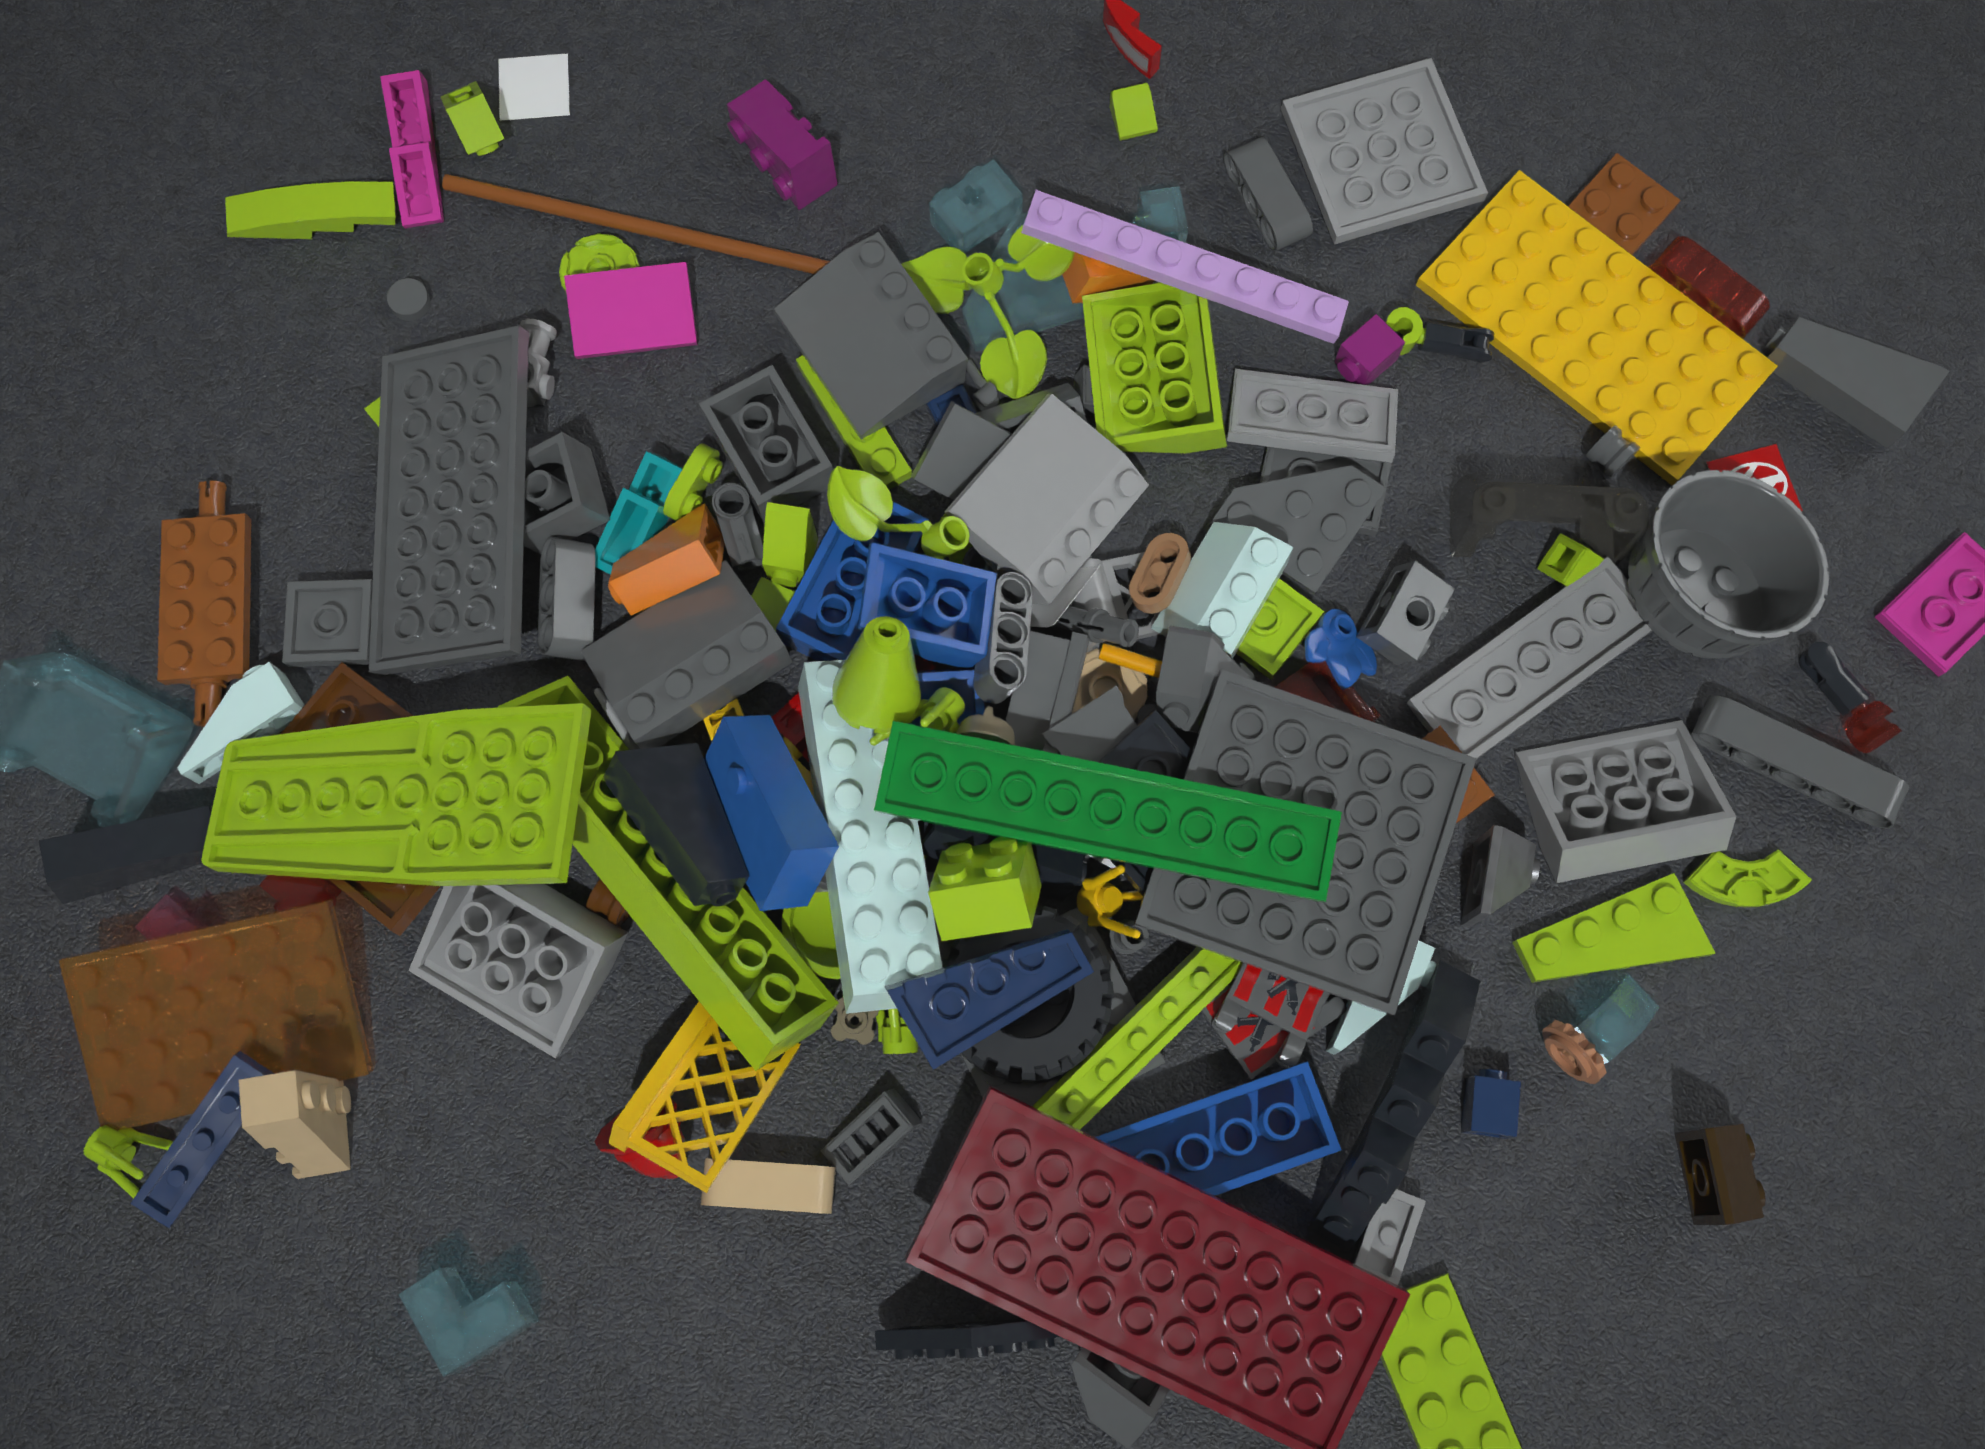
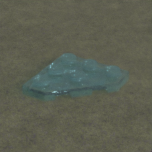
M1028 212L1012 217L991 256L994 262L1001 258L1007 263H1018L1010 256L1008 244L1015 231L1024 225ZM1025 268L1020 272L1002 271L1004 277L1003 285L994 295L1014 335L1024 330L1040 332L1084 318L1083 303L1072 304L1063 275L1053 280L1036 281L1027 274ZM973 290L962 309V313L976 352L985 349L992 340L1007 337L989 302L984 296L978 295Z

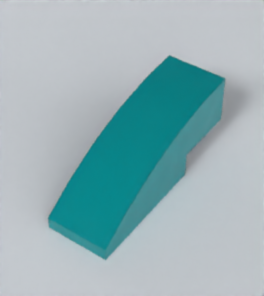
M646 451L630 488L622 489L611 513L610 521L607 522L595 549L596 568L611 575L614 562L663 530L669 520V517L665 516L663 512L664 504L669 491L684 467L657 454Z

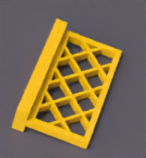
M698 1002L613 1123L609 1144L624 1153L629 1147L707 1193L797 1054L801 1044L797 1043L788 1049L780 1061L768 1063L757 1071L753 1067L730 1071L725 1052L738 1049L732 1041L722 1042L718 1029L719 1025L703 1005ZM713 1038L714 1044L707 1045L709 1040ZM717 1054L722 1072L699 1077L695 1065L697 1058ZM689 1071L691 1078L683 1080ZM771 1073L768 1080L766 1081L764 1074ZM756 1076L760 1090L758 1095L738 1100L733 1080ZM725 1082L730 1101L706 1106L702 1086ZM693 1088L699 1108L674 1112L671 1100L673 1093ZM665 1106L667 1114L659 1115ZM749 1108L743 1117L741 1109ZM733 1111L737 1125L735 1131L715 1136L709 1116ZM701 1118L706 1138L682 1142L677 1122ZM669 1124L674 1144L656 1147L644 1140L643 1137L649 1128ZM726 1144L719 1154L717 1145ZM709 1147L713 1165L706 1175L688 1165L685 1152ZM677 1154L678 1159L673 1157L672 1155Z

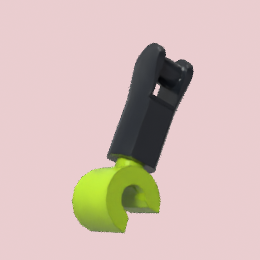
M1400 307L1393 310L1385 321L1394 332L1403 334L1402 339L1405 341V344L1399 356L1409 353L1415 344H1419L1418 349L1420 351L1452 355L1474 362H1487L1492 359L1489 342L1494 340V332L1490 329L1456 327L1431 322L1423 324L1420 315L1408 307ZM1464 340L1472 341L1473 345H1463Z

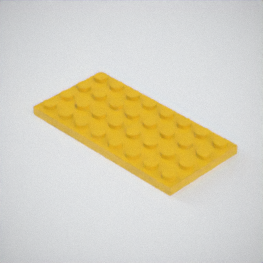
M1520 170L1429 266L1416 283L1419 289L1469 328L1492 330L1494 332V340L1489 342L1492 346L1605 434L1616 425L1622 430V437L1627 442H1635L1641 447L1634 456L1670 485H1674L1778 367L1761 352Z

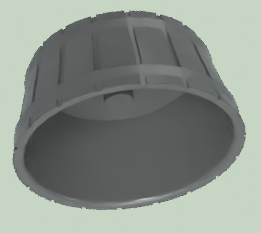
M1706 470L1680 479L1669 488L1655 506L1644 533L1637 540L1631 552L1628 566V585L1638 613L1644 622L1648 623L1649 628L1663 641L1666 640L1669 645L1677 650L1691 653V655L1700 658H1732L1743 655L1760 645L1780 641L1812 621L1811 619L1815 618L1821 610L1825 601L1824 596L1827 595L1829 586L1828 562L1823 545L1819 542L1820 538L1813 525L1806 516L1802 515V511L1784 494L1778 493L1777 489L1754 477L1750 478L1746 474L1722 470V472H1719V470Z

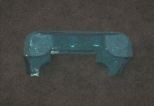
M48 652L4 660L0 670V771L16 772L21 768L35 766L96 800L91 808V814L102 827L138 820L187 744L194 726L193 721L186 715L72 655Z

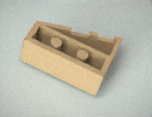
M297 1070L239 1080L242 1128L263 1148H276L279 1151L276 1152V1160L281 1164L291 1163L294 1166L292 1167V1175L301 1179L351 1170L346 1113H349L351 1110V1097L348 1088L344 1086L343 1080Z

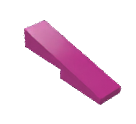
M420 70L380 76L392 148H389L402 226L406 229L444 222L428 81Z

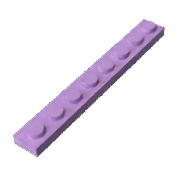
M1038 190L1034 193L1021 232L1333 344L1339 337L1349 301Z

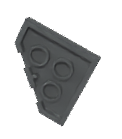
M1352 465L1237 487L1228 496L1210 525L1212 526L1213 522L1257 527L1292 546V553L1282 574L1312 594H1315L1387 488Z

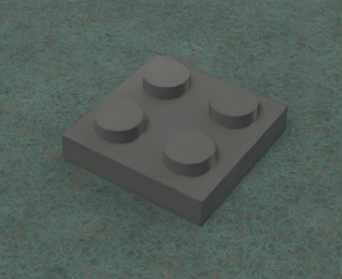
M373 580L287 582L282 663L288 667L338 666L341 662L345 665H369Z

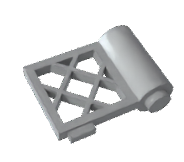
M1145 552L1104 561L1092 559L1090 555L1080 568L1101 565L1072 601L1071 606L1088 611L1094 608L1103 609L1110 616L1129 620L1126 612L1133 601L1129 590L1118 584L1114 570L1129 568L1135 572ZM1122 597L1128 600L1125 606ZM1160 612L1151 613L1154 616L1149 625L1139 627L1137 640L1161 635L1151 629ZM1103 641L1101 643L1089 642L1087 652H1090L1094 649H1101L1103 643L1112 646H1118L1120 644L1108 641Z

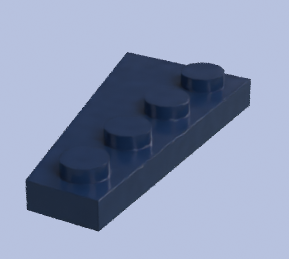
M1066 929L884 987L934 1070L1094 971L1073 933Z

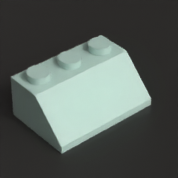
M1213 522L1191 559L1171 604L1159 613L1151 629L1167 637L1170 626L1213 632L1225 644L1223 650L1233 659L1287 566L1293 547L1257 527Z

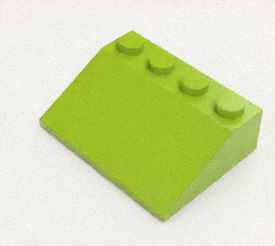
M1164 283L1082 296L1096 430L1122 452L1192 453L1227 447L1209 299Z

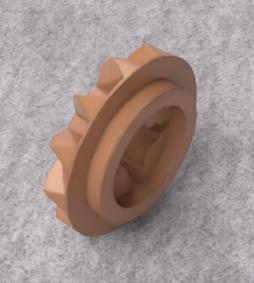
M1554 1020L1543 1029L1542 1035L1547 1052L1554 1062L1568 1075L1579 1081L1596 1084L1607 1073L1603 1056L1595 1050V1044L1590 1043L1585 1038L1584 1033L1577 1032L1571 1024H1564Z

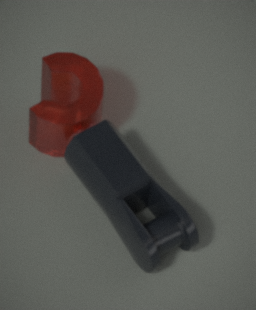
M1815 642L1800 655L1799 666L1819 685V688L1843 717L1849 713L1852 714L1845 721V731L1849 741L1856 749L1863 753H1870L1902 732L1896 724L1885 719L1886 716L1893 712L1890 707L1880 701H1872L1867 705L1866 701L1871 698L1870 694L1847 667H1844V664L1829 644Z

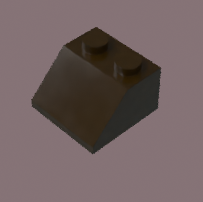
M1744 1124L1674 1133L1694 1225H1729L1764 1218L1762 1207L1765 1206L1766 1202L1765 1192L1761 1182L1755 1178L1752 1160L1755 1158V1147L1751 1136L1745 1133Z

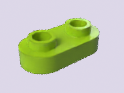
M704 443L699 444L694 449L668 493L663 509L665 516L678 521L701 506L702 493L708 483L713 484L717 480L722 470L723 463L719 460L720 453L718 450Z

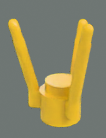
M1118 865L1096 877L1085 878L1082 882L1083 886L1077 895V906L1083 915L1088 916V925L1091 927L1101 926L1126 936L1139 938L1141 935L1139 930L1109 919L1121 909L1123 902L1137 901L1143 898L1138 891L1120 892L1111 883H1106L1124 873L1125 867Z

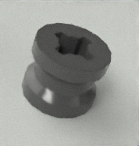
M1615 425L1589 450L1586 457L1591 462H1599L1604 467V473L1609 478H1612L1641 447L1635 442H1627L1622 437V430Z

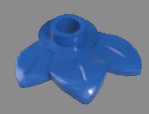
M1331 609L1321 616L1316 629L1307 634L1305 639L1306 660L1311 663L1326 662L1339 687L1345 690L1357 681L1361 673L1367 676L1375 675L1377 661L1373 649L1357 638L1358 633L1352 618L1342 610Z

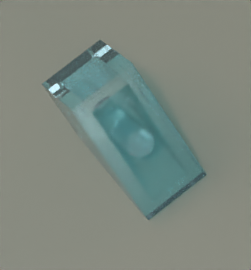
M1626 974L1571 1025L1577 1032L1584 1033L1585 1038L1590 1043L1595 1044V1050L1603 1056L1604 1063H1608L1643 1032L1660 1007L1629 974Z

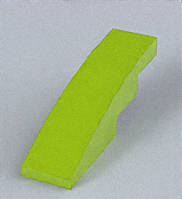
M349 181L303 184L225 197L227 237L312 239V231L354 232V224L395 225L396 220L393 182Z

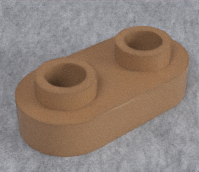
M1174 533L1161 534L1149 543L1129 585V593L1138 610L1144 613H1158L1171 604L1191 561L1187 542L1180 535ZM1169 557H1176L1173 562H1164ZM1159 592L1158 595L1147 598L1150 593Z

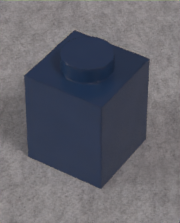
M1479 1069V1076L1475 1075L1466 1078L1461 1133L1502 1139L1517 1137L1521 1082L1507 1080V1072L1492 1069Z

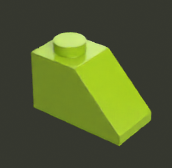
M476 81L441 96L444 107L468 155L476 152L478 156H482L499 147L498 142L505 138Z
M767 502L762 565L767 578H771L772 582L785 587H795L796 583L801 582L808 569L817 546L818 536L811 512L807 508Z

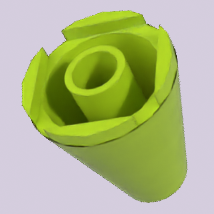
M883 616L871 620L866 625L833 681L832 701L838 715L850 726L857 729L863 726L874 729V733L891 732L893 721L907 724L913 719L920 703L921 691L908 628L896 618Z

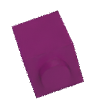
M1376 314L1340 345L1335 363L1340 374L1347 381L1369 385L1398 360L1405 341Z

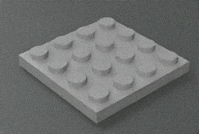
M1432 58L1289 98L1282 102V114L1334 244L1482 202L1488 194Z

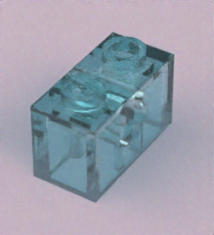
M993 159L983 167L977 166L971 169L965 178L952 188L947 187L940 190L933 197L932 201L929 202L930 222L950 247L958 248L966 253L1022 215L1023 194Z

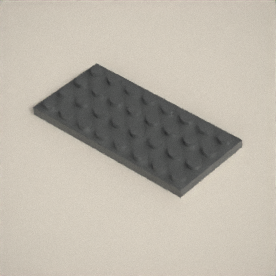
M519 325L382 356L369 672L381 676L521 654L529 332Z

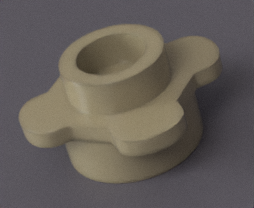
M840 998L838 1000L839 1004L835 1008L838 1014L836 1024L831 1027L832 1036L837 1041H843L848 1038L858 1040L862 1045L871 1043L875 1037V1033L872 1030L874 1018L878 1015L879 1010L846 1014L844 998ZM853 1017L859 1018V1023L857 1025L851 1024V1019Z

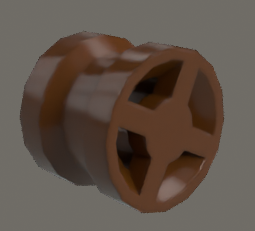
M600 879L588 898L586 909L596 914L602 913L606 915L610 923L620 927L630 915Z

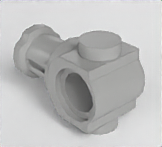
M527 318L521 321L520 327L529 332L528 378L530 380L527 383V407H532L537 404L544 405L546 399L550 400L554 392V376L547 374L550 363L545 357L550 341L556 338L557 331L554 327L543 321Z

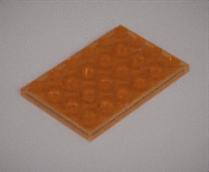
M332 899L73 955L59 960L100 1127L107 1125L115 1130H122L193 1114L232 1057L239 1051L274 1074L297 1070L342 1081L369 1075L373 1071Z

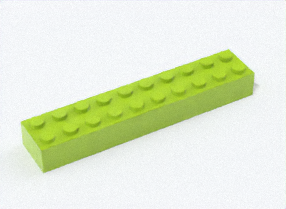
M563 677L499 705L497 708L584 703L592 710L573 846L755 1071L759 1070L820 1029L839 1002L767 915L759 910L756 902L748 892L742 888L738 897L733 902L724 906H713L712 904L694 906L606 785L603 776L615 752L629 749L570 677Z

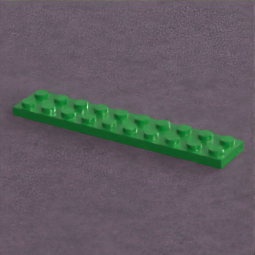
M896 721L892 722L874 811L997 837L1013 838L1017 841L1029 842L1031 844L1322 903L1326 902L1342 815V811Z

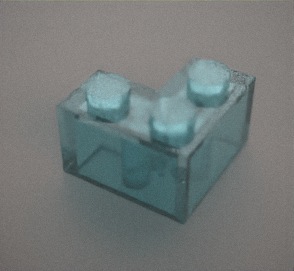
M455 1267L439 1268L398 1294L443 1377L460 1373L539 1321L517 1281L503 1282L474 1301Z

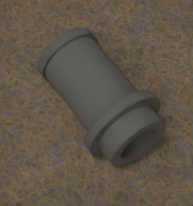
M1128 919L1118 922L1139 930L1141 933L1139 938L1132 937L1130 943L1126 935L1112 930L1109 931L1110 945L1115 951L1125 955L1132 954L1144 947L1146 942L1143 939L1149 938L1148 929L1134 925V921Z

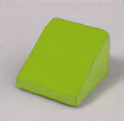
M1148 83L1121 88L1111 92L1109 107L1119 141L1158 131L1151 90Z
M1560 533L1537 569L1568 587L1599 566L1604 559L1587 547Z

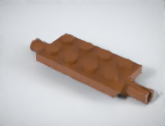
M206 481L199 482V516L162 520L157 681L164 685L187 684L195 689L193 724L201 727L206 725L222 701V689H226L227 683L232 679H242L244 673L249 670L252 519L245 513L225 515L227 485L220 481H210V488H207Z

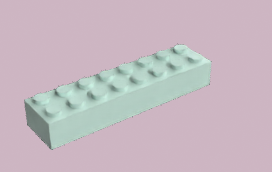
M845 660L804 662L798 689L814 799L839 845L825 875L845 1012L849 1014L897 1009L884 986L943 968L933 909L928 894L929 885L918 820L874 811L889 737L873 746L869 741L871 737L877 734L874 733V729L860 726V729L854 728L838 715L832 701V686L835 676Z

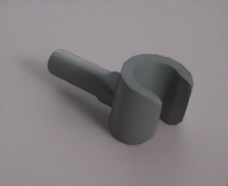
M968 360L966 370L979 389L971 396L973 403L980 411L998 406L1000 402L997 396V388L993 383L986 382L973 360Z

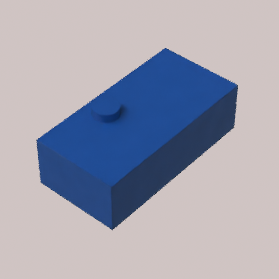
M893 502L892 514L884 522L887 524L922 523L925 520L929 521V519ZM833 520L776 627V633L783 644L816 661L846 660L863 632L858 629L869 545L876 543L916 553L921 545L923 533L921 531L882 532L877 528L875 535L871 539L858 541L842 532Z
M771 716L723 717L704 761L750 876L746 882L760 911L808 906L839 845Z

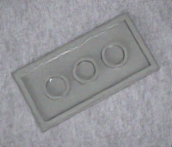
M1235 368L1227 441L1392 463L1396 445L1398 389Z

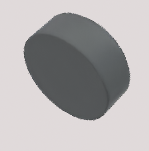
M405 278L398 280L389 288L387 293L389 307L394 315L401 320H418L430 308V296L425 286L416 279Z

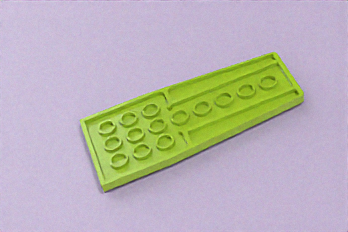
M584 703L462 709L231 741L224 751L201 861L203 865L217 872L430 886L567 883L592 710Z

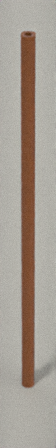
M445 174L442 181V187L447 191L811 274H816L830 262L450 174Z

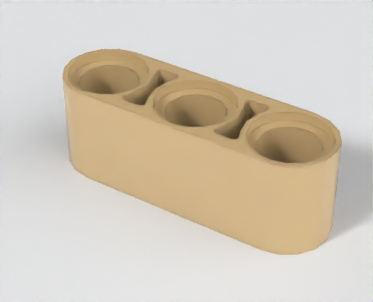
M705 1158L704 1175L707 1174L713 1165L712 1159ZM728 1160L707 1193L702 1191L700 1205L832 1214L836 1167Z

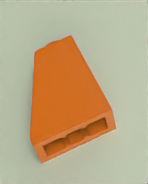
M706 504L697 507L613 563L608 582L609 591L618 604L623 603L631 616L720 574L725 543L720 527Z

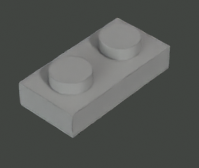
M1396 1189L1387 1204H1381L1363 1231L1352 1263L1398 1285L1426 1201Z

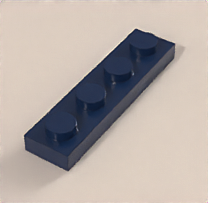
M239 1051L236 1053L130 1204L167 1228L173 1226L242 1129L239 1080L274 1073L243 1052Z

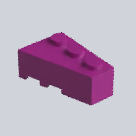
M766 79L727 104L731 120L727 123V126L732 136L739 144L745 142L751 149L749 153L753 162L761 172L767 170L774 178L772 183L784 201L790 199L797 209L801 210L838 185L831 143L824 136L816 140L808 132L812 128L811 123L805 117L798 120L790 111L793 109L791 103Z

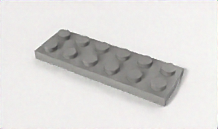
M1606 557L1599 566L1568 587L1566 586L1412 697L1407 702V706L1429 733L1441 725L1463 754L1478 759L1652 632V630L1649 628L1648 623L1644 622L1634 605L1635 601L1634 599L1632 600L1629 591L1628 579L1612 560Z

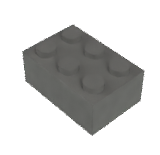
M773 365L699 403L706 424L743 488L749 494L750 500L764 523L767 502L796 507L828 489L829 478L833 470L832 464Z

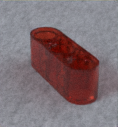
M1676 237L1649 266L1652 271L1742 339L1748 335L1770 309V302L1763 292L1688 237Z

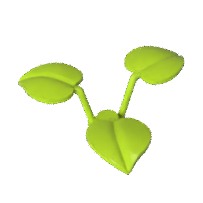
M1022 225L1015 231L1008 244V252L1018 262L1016 264L1004 262L1001 258L994 262L985 253H974L967 257L963 251L954 247L937 248L914 260L902 263L901 265L937 314H947L956 311L962 305L964 290L969 291L973 289L978 295L984 296L1007 337L996 338L985 347L980 362L985 380L993 383L997 391L1013 400L1026 397L1036 388L1046 368L1047 351L1045 344L1038 334L1032 330H1024L1014 335L994 294L1003 285V270L1020 272L1025 268L1027 274L1033 280H1053L1069 268L1075 252L1021 233Z
M840 466L832 470L827 491L829 509L836 525L847 536L858 541H867L875 535L877 528L882 532L921 531L923 533L921 547L926 555L942 560L949 556L950 562L962 564L966 552L973 546L969 542V530L963 520L955 516H948L945 513L940 521L933 525L928 520L912 524H887L884 521L892 514L893 501L889 489L879 478L865 471L851 470Z

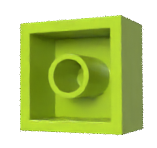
M999 837L988 844L972 846L969 843H959L942 851L928 890L941 941L1032 928L1041 890V881L1032 845L1029 842L1017 841L1013 838Z

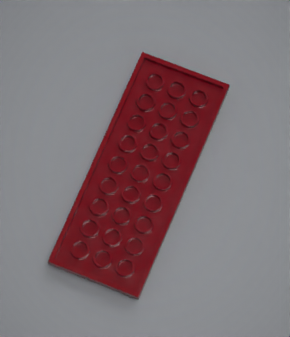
M989 1086L905 1256V1262L1292 1449L1337 1448L1411 1295L1406 1289L991 1086Z

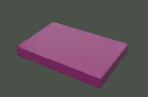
M686 262L564 276L574 356L576 359L698 345L688 265Z
M1965 532L1959 535L1875 616L1887 630L1938 677L1946 673L1985 635V550Z

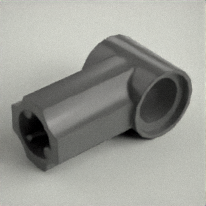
M725 483L714 492L712 506L720 526L732 570L734 572L749 571L759 568L762 565L763 542L749 494L739 484ZM736 500L743 503L742 509L735 514H728L722 511L724 505L730 501Z

